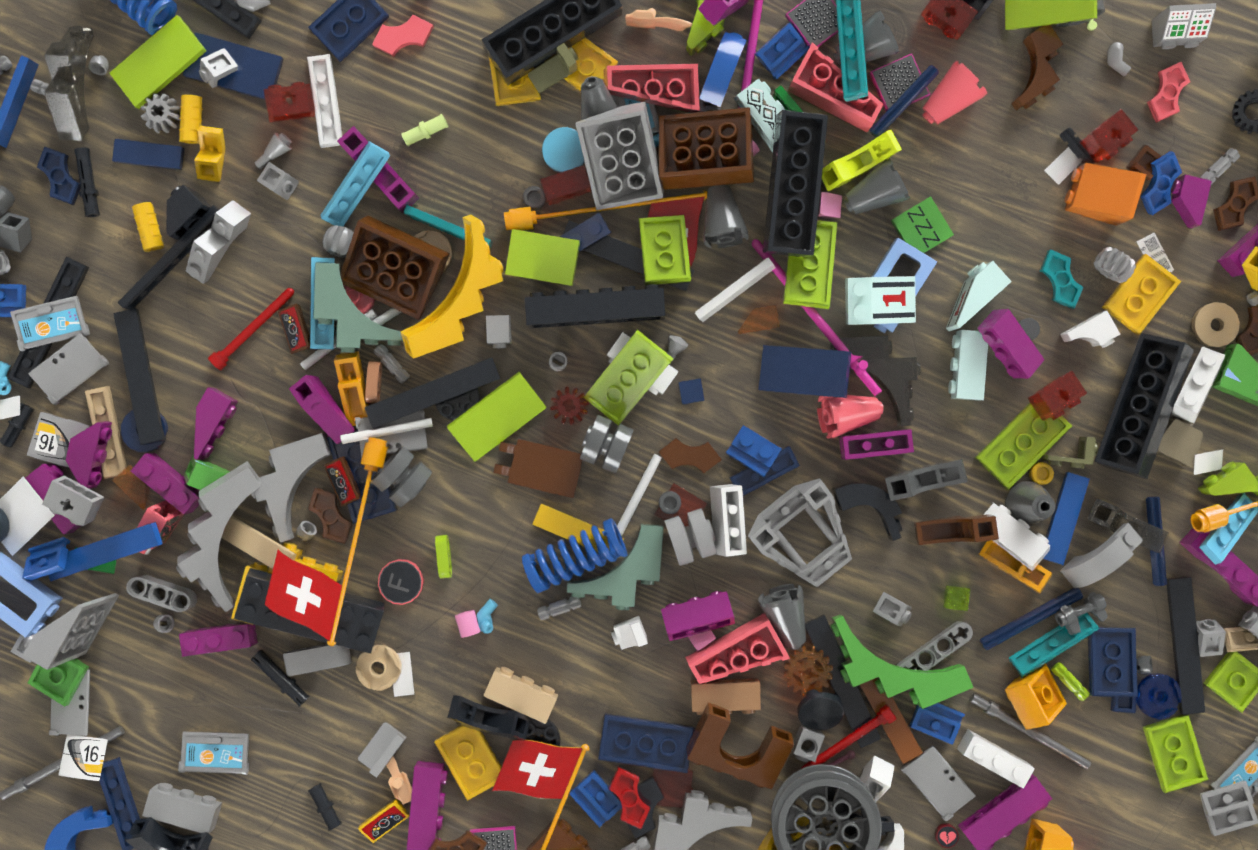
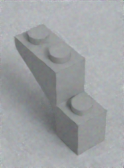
M234 200L217 211L211 229L193 241L185 271L202 284H205L212 276L230 244L240 233L247 229L251 213Z

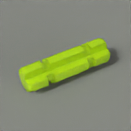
M1058 662L1051 668V671L1059 677L1062 683L1079 700L1084 701L1089 697L1090 692L1082 686L1062 663Z

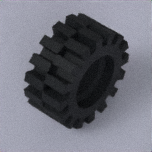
M1254 89L1253 92H1250V90L1246 91L1244 95L1239 96L1232 111V119L1235 121L1234 125L1240 127L1242 132L1244 130L1248 131V134H1252V132L1258 133V119H1249L1245 114V110L1249 105L1258 104V89Z

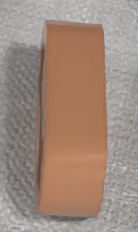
M369 361L365 391L366 404H375L380 401L382 362Z

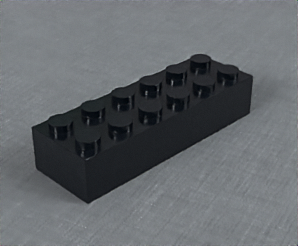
M544 0L481 39L482 45L503 80L509 86L556 56L558 46L565 43L567 48H570L620 17L623 6L619 0Z
M781 110L776 115L763 253L806 258L814 256L828 115Z
M657 284L645 285V288L636 290L635 286L622 287V291H613L612 288H600L597 293H590L589 289L576 290V294H568L566 291H554L553 296H545L543 292L530 293V297H525L526 325L533 329L664 320V288H658Z
M1144 333L1140 334L1094 462L1112 470L1148 479L1194 351L1187 343Z
M253 568L249 569L234 616L235 620L326 643L329 641L312 629L281 617L265 605L272 573ZM345 593L334 640L336 642L335 645L371 654L384 613L385 603Z

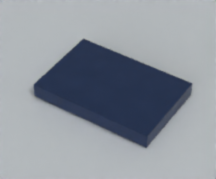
M337 0L308 28L341 62L388 19L389 15L375 0Z
M1099 627L1097 631L1088 636L1090 696L1138 697L1136 628Z

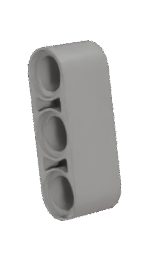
M149 575L131 578L127 583V592L132 597L176 612L191 609L197 603V595L193 590ZM138 581L144 584L143 591L138 589ZM160 588L165 590L166 596L164 599L159 595ZM181 595L187 598L186 606L180 602Z
M327 643L283 653L287 676L330 669L352 663L349 648L338 645L329 646Z

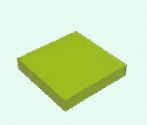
M1227 652L1203 684L1242 713L1258 693V668L1240 653Z

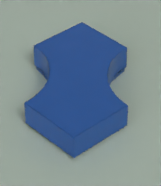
M1169 151L1151 163L1153 178L1147 189L1140 194L1149 215H1154L1172 202L1170 196L1172 184L1182 173L1174 152Z

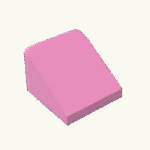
M821 192L818 217L840 218L842 195Z
M712 631L688 636L697 651L716 639Z

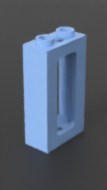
M896 238L871 277H887L899 257L903 254L920 265V268L914 275L916 296L937 261L900 238ZM898 323L875 324L873 327L885 334L886 331L893 332Z
M0 551V576L37 604V608L26 621L0 602V619L26 638L45 628L46 624L44 622L58 611L60 607L58 604L63 598L38 579L28 581L22 578L24 569Z

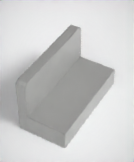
M384 722L360 754L358 760L370 768L369 773L377 778L407 737L387 722Z

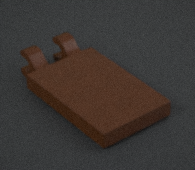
M518 439L517 445L500 442L499 451L514 454L511 467L496 463L493 473L509 476L508 483L574 498L583 461L580 459L581 453Z

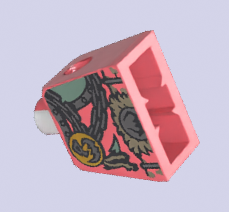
M165 500L147 508L137 528L156 522L162 543H165L184 514ZM153 548L141 551L140 553L148 555Z

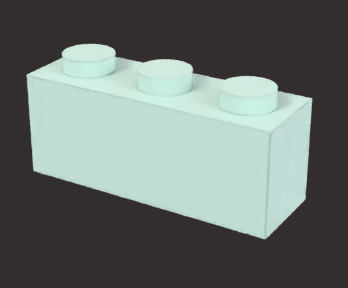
M956 331V335L952 339V348H955V354L950 362L953 379L949 381L948 386L951 399L984 400L988 343L983 340L982 334L979 331Z

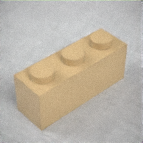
M496 667L483 696L546 724L558 697L555 690L546 685L540 687L534 684L535 681L529 677L522 676L520 678L513 675L514 671L509 668L501 667L500 669Z

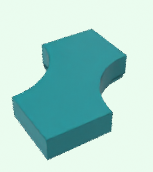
M1050 249L1047 251L1040 272L1044 273L1052 283V301L1074 309L1083 286L1078 284L1071 275V258Z

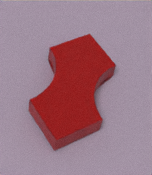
M618 767L609 789L621 801L622 811L620 820L641 829L650 806L646 805L638 795L639 776Z

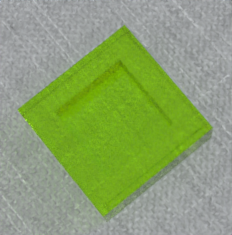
M946 585L944 608L968 611L970 588Z

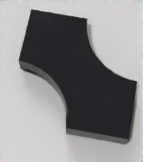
M654 776L639 783L637 786L640 799L650 806V810L641 829L628 824L635 839L655 829L656 826L653 819V811L657 803L664 798V794Z

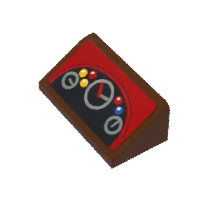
M296 303L279 310V317L291 354L310 349V335L300 304Z
M345 456L323 465L341 507L362 498V494Z

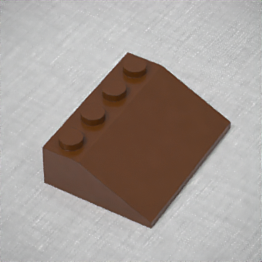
M750 107L659 116V179L663 189L754 182Z
M368 215L357 222L340 276L343 285L420 320L443 274L450 253Z

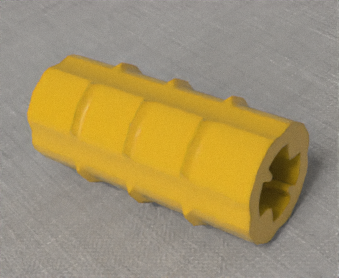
M181 95L179 141L187 144H199L197 130L202 122V97L197 95Z
M143 202L133 205L132 210L143 250L151 252L164 248L153 204L151 202Z

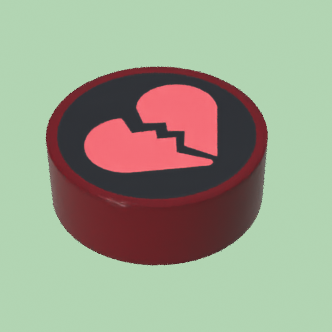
M943 823L936 828L935 839L942 847L951 848L957 844L959 834L953 825Z

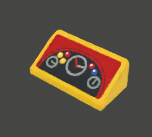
M395 798L361 823L358 829L374 843L410 817L401 802Z

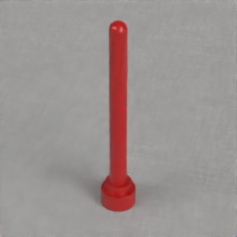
M287 288L222 351L213 352L208 357V360L220 371L228 365V357L294 295V290Z
M885 704L879 708L880 711L876 717L819 754L815 762L810 760L801 769L823 764L882 723L884 725L887 723L891 724L897 720L895 714Z

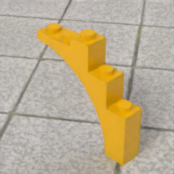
M473 215L463 217L465 251L461 269L454 286L444 301L430 315L417 324L400 331L405 350L413 359L464 341L462 334L464 326L460 319L484 311L482 306L484 297L479 289L503 281L502 273L504 269L502 263L490 255V248L483 236V233H485L483 222Z

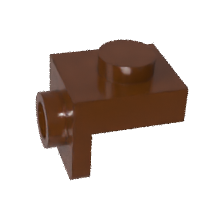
M1143 145L1126 168L1133 172L1147 174L1145 181L1151 180L1153 178L1151 163L1162 156L1148 145Z

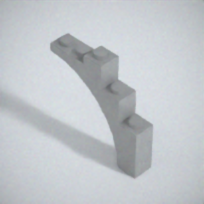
M248 461L199 491L200 499L198 503L205 512H208L188 524L187 536L194 545H197L177 558L178 566H176L179 574L183 578L187 577L190 582L198 578L200 586L204 590L208 589L212 594L211 599L216 607L219 608L221 606L225 612L233 608V598L225 587L219 570L218 552L224 528L235 509L247 496L261 487V480Z

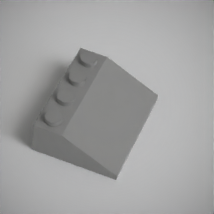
M646 102L621 106L576 122L596 210L663 198L664 189L659 179V163Z
M114 593L77 605L36 634L31 635L24 645L26 650L22 656L48 670L85 655L119 595Z

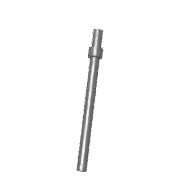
M976 694L970 697V702L984 709V713L989 716H996L1087 770L1090 767V761L1036 729L1025 730L1019 719L1000 709L996 703L988 702Z
M119 726L99 738L107 739L108 743L123 735L125 731L122 726ZM62 758L28 777L16 780L14 785L0 792V798L5 800L16 793H23L30 789L32 784L60 770Z

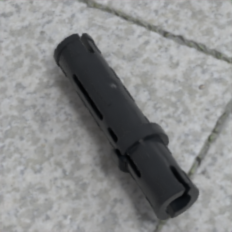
M87 147L76 148L74 152L81 187L79 195L83 199L84 215L88 218L100 216L97 201L99 192L95 188L90 149Z
M262 649L251 658V661L281 688L280 692L282 694L286 693L298 707L302 706L307 701L306 699L310 697L296 684V680L287 676Z

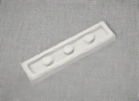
M331 55L307 57L319 145L321 148L340 146L337 140L342 137V129Z
M766 258L698 309L695 314L699 320L704 322L776 267L769 258Z

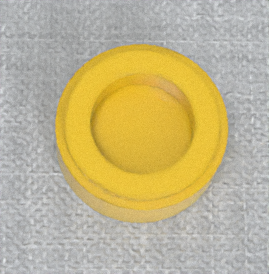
M1038 462L1030 468L1029 477L1032 482L1046 485L1052 481L1054 471L1047 463Z

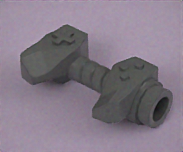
M1092 592L1084 600L1083 605L1074 609L1070 605L1062 606L1058 614L1055 615V619L1061 627H1066L1069 634L1074 635L1081 632L1078 617L1087 612L1096 616L1101 622L1107 619L1108 615L1104 609L1107 607V604L1101 594Z

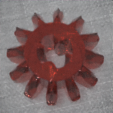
M565 387L566 395H563L558 390L556 393L561 398L558 400L552 397L551 401L558 403V406H551L550 410H559L554 415V418L557 419L563 415L562 424H565L567 417H569L570 425H574V416L581 422L583 419L578 413H588L587 410L581 409V406L589 405L588 401L580 402L585 397V394L581 393L576 397L578 388H574L571 395L569 387ZM569 399H571L576 408L574 411L566 412V407L563 405L565 401L569 402Z

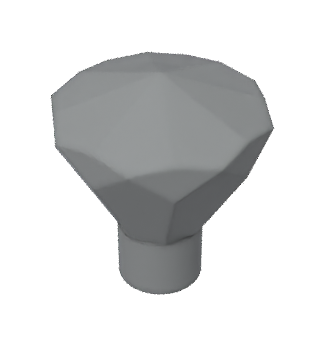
M670 335L668 338L667 354L674 360L678 353L688 347V344L681 337Z

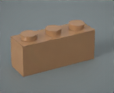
M758 678L716 679L699 684L697 680H690L692 712H696L697 715L703 714L707 703L728 709L729 714L740 710L744 714H753L755 710H761L760 681Z

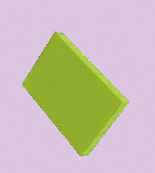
M684 215L639 218L645 285L691 282Z
M512 229L505 274L573 286L580 240Z
M1179 715L1143 726L1159 783L1164 793L1208 780L1189 715Z

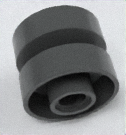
M598 415L594 425H590L582 443L584 449L580 459L594 465L600 454L604 455L602 468L616 474L634 429L620 424L614 434H611L609 432L612 420Z
M401 446L384 463L383 469H379L370 481L381 492L393 484L395 487L391 491L389 499L400 508L420 493L432 474V471L422 462L417 463L411 469L408 468L414 455L404 446Z

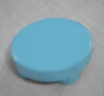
M561 127L553 130L546 136L542 146V153L546 164L553 171L568 175L583 166L585 161L577 130Z

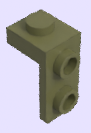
M565 43L557 47L556 56L529 72L528 77L538 93H542L577 71L576 61L578 57L572 47L568 49Z
M1079 437L1077 458L1043 455L1041 459L1048 460V465L1062 466V462L1071 463L1070 467L1084 469L1085 464L1093 465L1094 456H1096L1098 451V444L1094 437Z

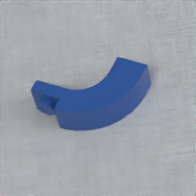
M733 32L724 33L699 99L721 107L747 41L741 35Z
M87 806L75 811L52 830L44 850H76L75 843L80 831L109 827L113 824L110 812H107L106 809L93 812V806Z

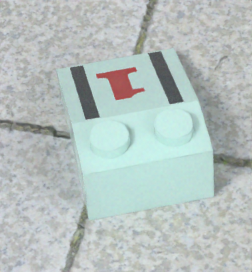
M994 261L987 264L982 262L967 273L969 278L964 281L946 326L948 331L961 328L1012 282Z
M915 276L845 278L846 324L916 322Z

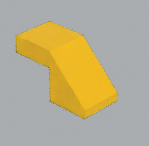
M200 126L197 130L200 151L194 160L197 179L220 182L225 154L223 129Z

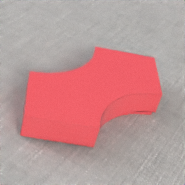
M412 15L407 22L400 26L390 27L382 24L372 45L394 57L405 46L418 45L424 47L434 26L415 15Z
M1182 62L1158 72L1160 80L1158 92L1153 99L1147 102L1156 123L1180 111L1178 105L1179 94L1183 87L1190 83Z

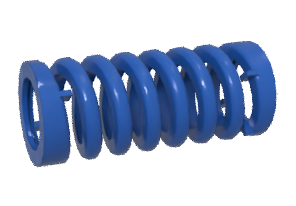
M110 0L113 4L118 5L121 11L127 13L132 20L137 21L138 25L145 28L150 35H154L175 17L177 12V4L173 0Z
M610 518L602 523L605 530L602 531V534L607 536L610 550L604 543L597 526L593 525L591 527L598 554L593 548L585 530L580 531L587 559L583 555L574 535L568 537L575 555L576 564L572 560L564 540H558L557 545L564 559L565 569L561 565L553 545L548 544L546 550L553 564L554 574L550 570L541 549H536L535 555L528 553L523 555L522 563L535 592L540 593L549 589L551 583L559 585L562 582V578L569 581L573 578V573L576 576H581L584 573V569L593 571L595 564L602 567L606 564V560L614 562L620 556L626 557V546L615 521ZM536 558H537V561H538V563H539V565H540V567H541V569H542L543 577H542V576H541V577L539 576V573H538L537 568H536V566H535V565H537L536 562L534 561V560H536Z

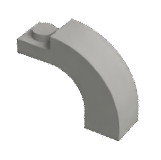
M1125 523L1095 550L1084 555L1074 556L1060 572L1074 588L1090 585L1106 577L1134 555L1132 551L1143 540L1129 523Z

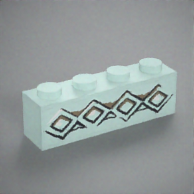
M757 79L740 92L734 100L740 108L750 107L751 124L773 153L776 115L785 109L778 100L775 101L770 95L771 89L767 83Z

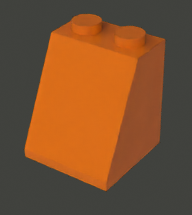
M1084 163L1073 171L1071 177L1073 185L1071 190H1068L1064 200L1067 203L1065 210L1115 226L1127 222L1134 217L1147 174Z

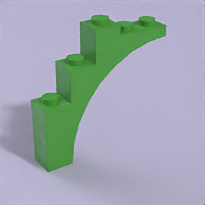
M839 614L832 617L834 622L831 624L832 631L835 637L840 636L843 644L840 645V649L844 658H849L848 661L841 663L843 670H840L844 682H849L852 687L877 678L874 683L879 694L883 693L887 698L911 689L912 691L909 692L913 704H918L922 709L974 688L965 666L961 664L934 670L906 669L890 664L876 657L860 643L851 632L842 615Z

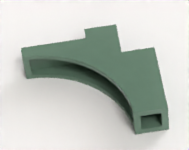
M315 263L313 320H318V324L332 325V321H337L336 348H341L342 353H355V349H360V340H364L366 345H378V341H388L387 345L401 346L403 339L400 331L375 323L353 304L343 286L339 264Z
M641 524L633 548L619 565L596 578L568 581L567 593H572V597L580 598L585 597V594H592L596 599H608V596H612V605L616 606V609L629 610L630 607H634L636 580H641V584L654 585V581L659 582L664 526Z

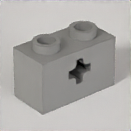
M62 476L52 480L42 505L48 507L52 513L70 519L71 523L84 526L95 520L104 497L74 480Z

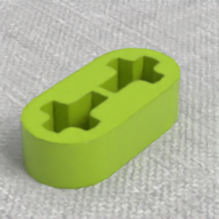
M448 535L436 536L435 546L439 578H452Z

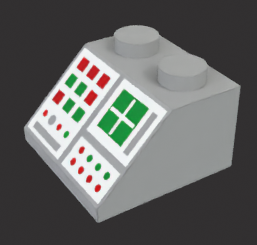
M1216 3L1174 5L1166 8L1152 19L1153 47L1162 46V49H1172L1177 45H1184V48L1199 46V43L1208 38L1216 11Z

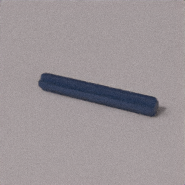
M930 65L871 127L870 133L876 138L883 134L939 74V71L933 65Z
M1152 496L1146 498L1152 579L1154 585L1164 586L1167 585L1161 504L1159 497Z

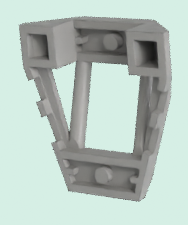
M820 478L795 485L757 516L748 535L763 555L773 559L781 566L786 567L816 587L852 560L848 543L840 524L841 520L836 511L834 496ZM822 505L825 508L833 530L817 511ZM804 509L832 543L808 564L803 561L779 531L781 527ZM778 542L792 561L773 548L772 545Z

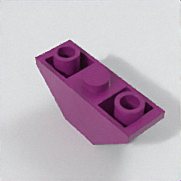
M97 422L70 438L65 461L78 483L88 489L97 488L101 481V467L107 457L106 447L107 442L112 436V422Z

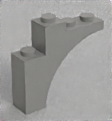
M320 433L269 450L271 454L269 462L276 472L259 477L261 487L251 493L254 499L256 498L257 502L267 501L265 505L266 512L269 517H272L274 526H272L273 534L276 539L279 538L280 543L294 538L291 524V509L294 495L300 482L314 465L332 455L327 441V433Z
M691 790V793L685 792L681 818H677V815L671 813L658 815L653 850H688L700 838L713 831L735 826L751 827V812L741 806H735L733 809L727 808L721 803L708 805V796L704 795L702 791Z

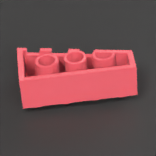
M814 43L811 44L788 89V92L865 132L870 130L883 106V103L869 91L867 97L846 102L843 98L841 69L834 64V61L829 56H824Z
M698 64L606 66L603 70L604 83L611 95L684 112L694 113L700 111Z
M764 613L706 645L701 650L685 657L699 684L727 677L732 673L745 672L757 666L770 665L775 661L790 659Z

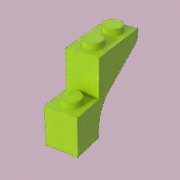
M696 0L698 8L704 0ZM697 8L687 40V53L690 56L695 52L699 54L707 46V41L712 36L716 38L724 30L725 19L713 26Z
M1232 461L1221 468L1223 471L1219 474L1207 477L1203 481L1204 484L1198 488L1204 495L1217 496L1251 492L1258 496V475L1255 478L1245 463Z

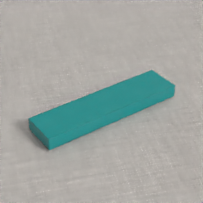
M406 205L404 214L407 217L465 241L464 228ZM484 237V240L491 249L493 242Z
M1085 613L1078 617L1081 632L1071 635L1065 626L1061 627L1059 625L1010 656L1009 661L1020 676L1024 678L1099 629L1098 625L1088 613Z

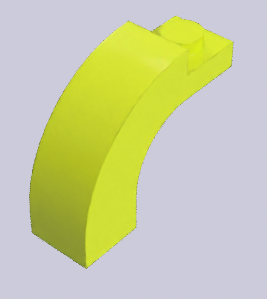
M892 130L884 132L860 149L825 166L822 169V181L828 192L867 173L901 151L902 149Z

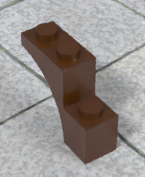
M1051 25L1041 26L1023 41L1030 57V76L1022 94L1011 103L1016 111L1021 107H1024L1025 110L1037 102L1035 99L1040 94L1044 97L1056 89L1054 85L1060 81L1048 61L1059 54L1057 50L1064 44Z
M994 515L954 516L914 522L917 545L944 542L976 543L999 539L996 516Z

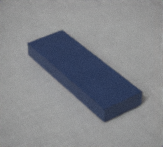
M115 139L112 161L122 164L182 170L185 148L182 146Z
M790 446L782 449L765 478L749 468L729 478L733 485L742 486L744 496L800 465Z

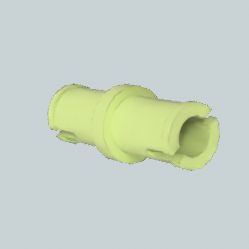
M440 114L425 123L424 121L419 122V126L401 134L406 145L409 147L424 138H431L432 134L449 126L444 116Z

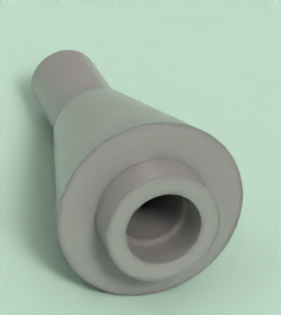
M275 132L264 154L255 162V165L262 169L270 160L291 150V140L284 133L278 134Z

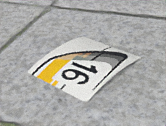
M67 735L59 775L99 781L108 740Z

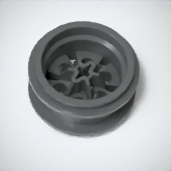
M827 764L812 765L800 769L783 782L773 801L771 824L774 842L778 850H821V848L829 850V847L833 844L840 845L841 850H877L879 847L882 824L876 802L867 786L856 775L846 769ZM828 787L837 788L833 801L828 800ZM799 797L807 804V811L794 804ZM816 798L824 800L823 807L814 808L812 806L813 800ZM839 803L848 805V809L844 813H838L835 810ZM861 810L862 817L849 819L853 812ZM800 817H807L810 820L809 824L804 827L799 826L796 822ZM823 817H826V819L829 820L828 826H824V824L822 823ZM847 826H854L856 832L854 835L848 836L844 833V829ZM800 832L805 835L794 840L791 833ZM833 832L832 835L826 836L827 833ZM812 839L817 841L818 845L814 849H808L805 843ZM845 840L853 843V845L848 849L843 842Z

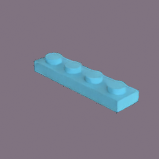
M369 141L321 213V218L334 226H344L390 157L389 152Z
M311 257L310 349L334 350V321H332V325L318 324V320H313L315 263L335 264V258Z
M1242 493L1235 498L1227 511L1253 502L1245 493ZM1258 507L1229 515L1228 524L1225 527L1212 530L1199 548L1215 565L1225 559L1258 513Z

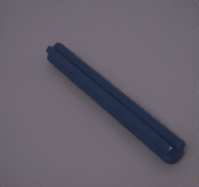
M1079 588L1070 589L981 638L980 642L983 648L989 650L1059 612L1062 606H1069L1081 600L1083 594Z

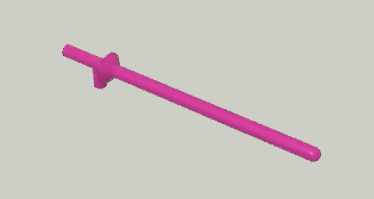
M754 0L741 92L750 86L752 81L763 0Z
M754 239L752 247L763 260L769 258L776 267L772 271L785 286V271L771 254L763 253V244L758 239ZM801 306L836 350L849 351L814 307ZM851 354L850 368L854 370L871 393L877 396L882 390L866 372L868 363L865 360L858 362L863 356Z

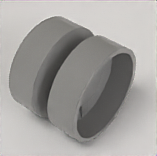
M701 508L687 513L689 526L686 527L679 516L664 520L680 566L694 562L693 548H697L702 558L717 554L713 542L716 541L709 519H705Z

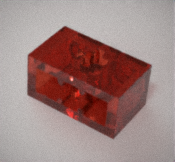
M930 0L921 16L924 17V20L929 25H936L943 30V34L948 38L958 40L978 11L963 0ZM947 12L950 13L949 18L945 16Z
M295 82L287 87L271 85L268 89H263L269 123L315 117L310 84ZM286 98H290L292 104H288Z
M1120 109L1081 140L1080 144L1096 163L1104 158L1108 161L1118 153L1117 148L1119 146L1124 148L1134 140L1131 136L1138 129L1125 112Z
M584 165L540 179L549 205L592 192Z
M1070 371L1029 396L1028 400L1042 421L1050 417L1052 420H1055L1065 414L1063 409L1066 407L1071 409L1080 404V398L1086 395L1087 392L1073 371Z

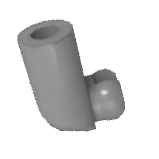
M236 0L240 7L250 12L257 11L271 4L269 0Z
M1115 42L1108 48L1107 63L1124 77L1131 67L1122 61L1123 45L1120 42Z

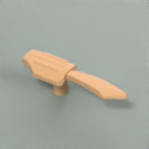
M653 8L636 10L631 14H626L625 17L626 26L655 29L656 27L683 31L692 26L691 22L677 18L655 17L656 10Z
M393 756L386 765L392 775L388 783L394 797L404 805L411 801L412 786L407 774L404 772L400 773Z

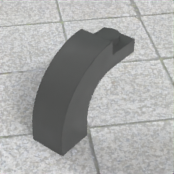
M963 459L932 464L885 478L890 501L913 497L924 491L966 483L968 481Z

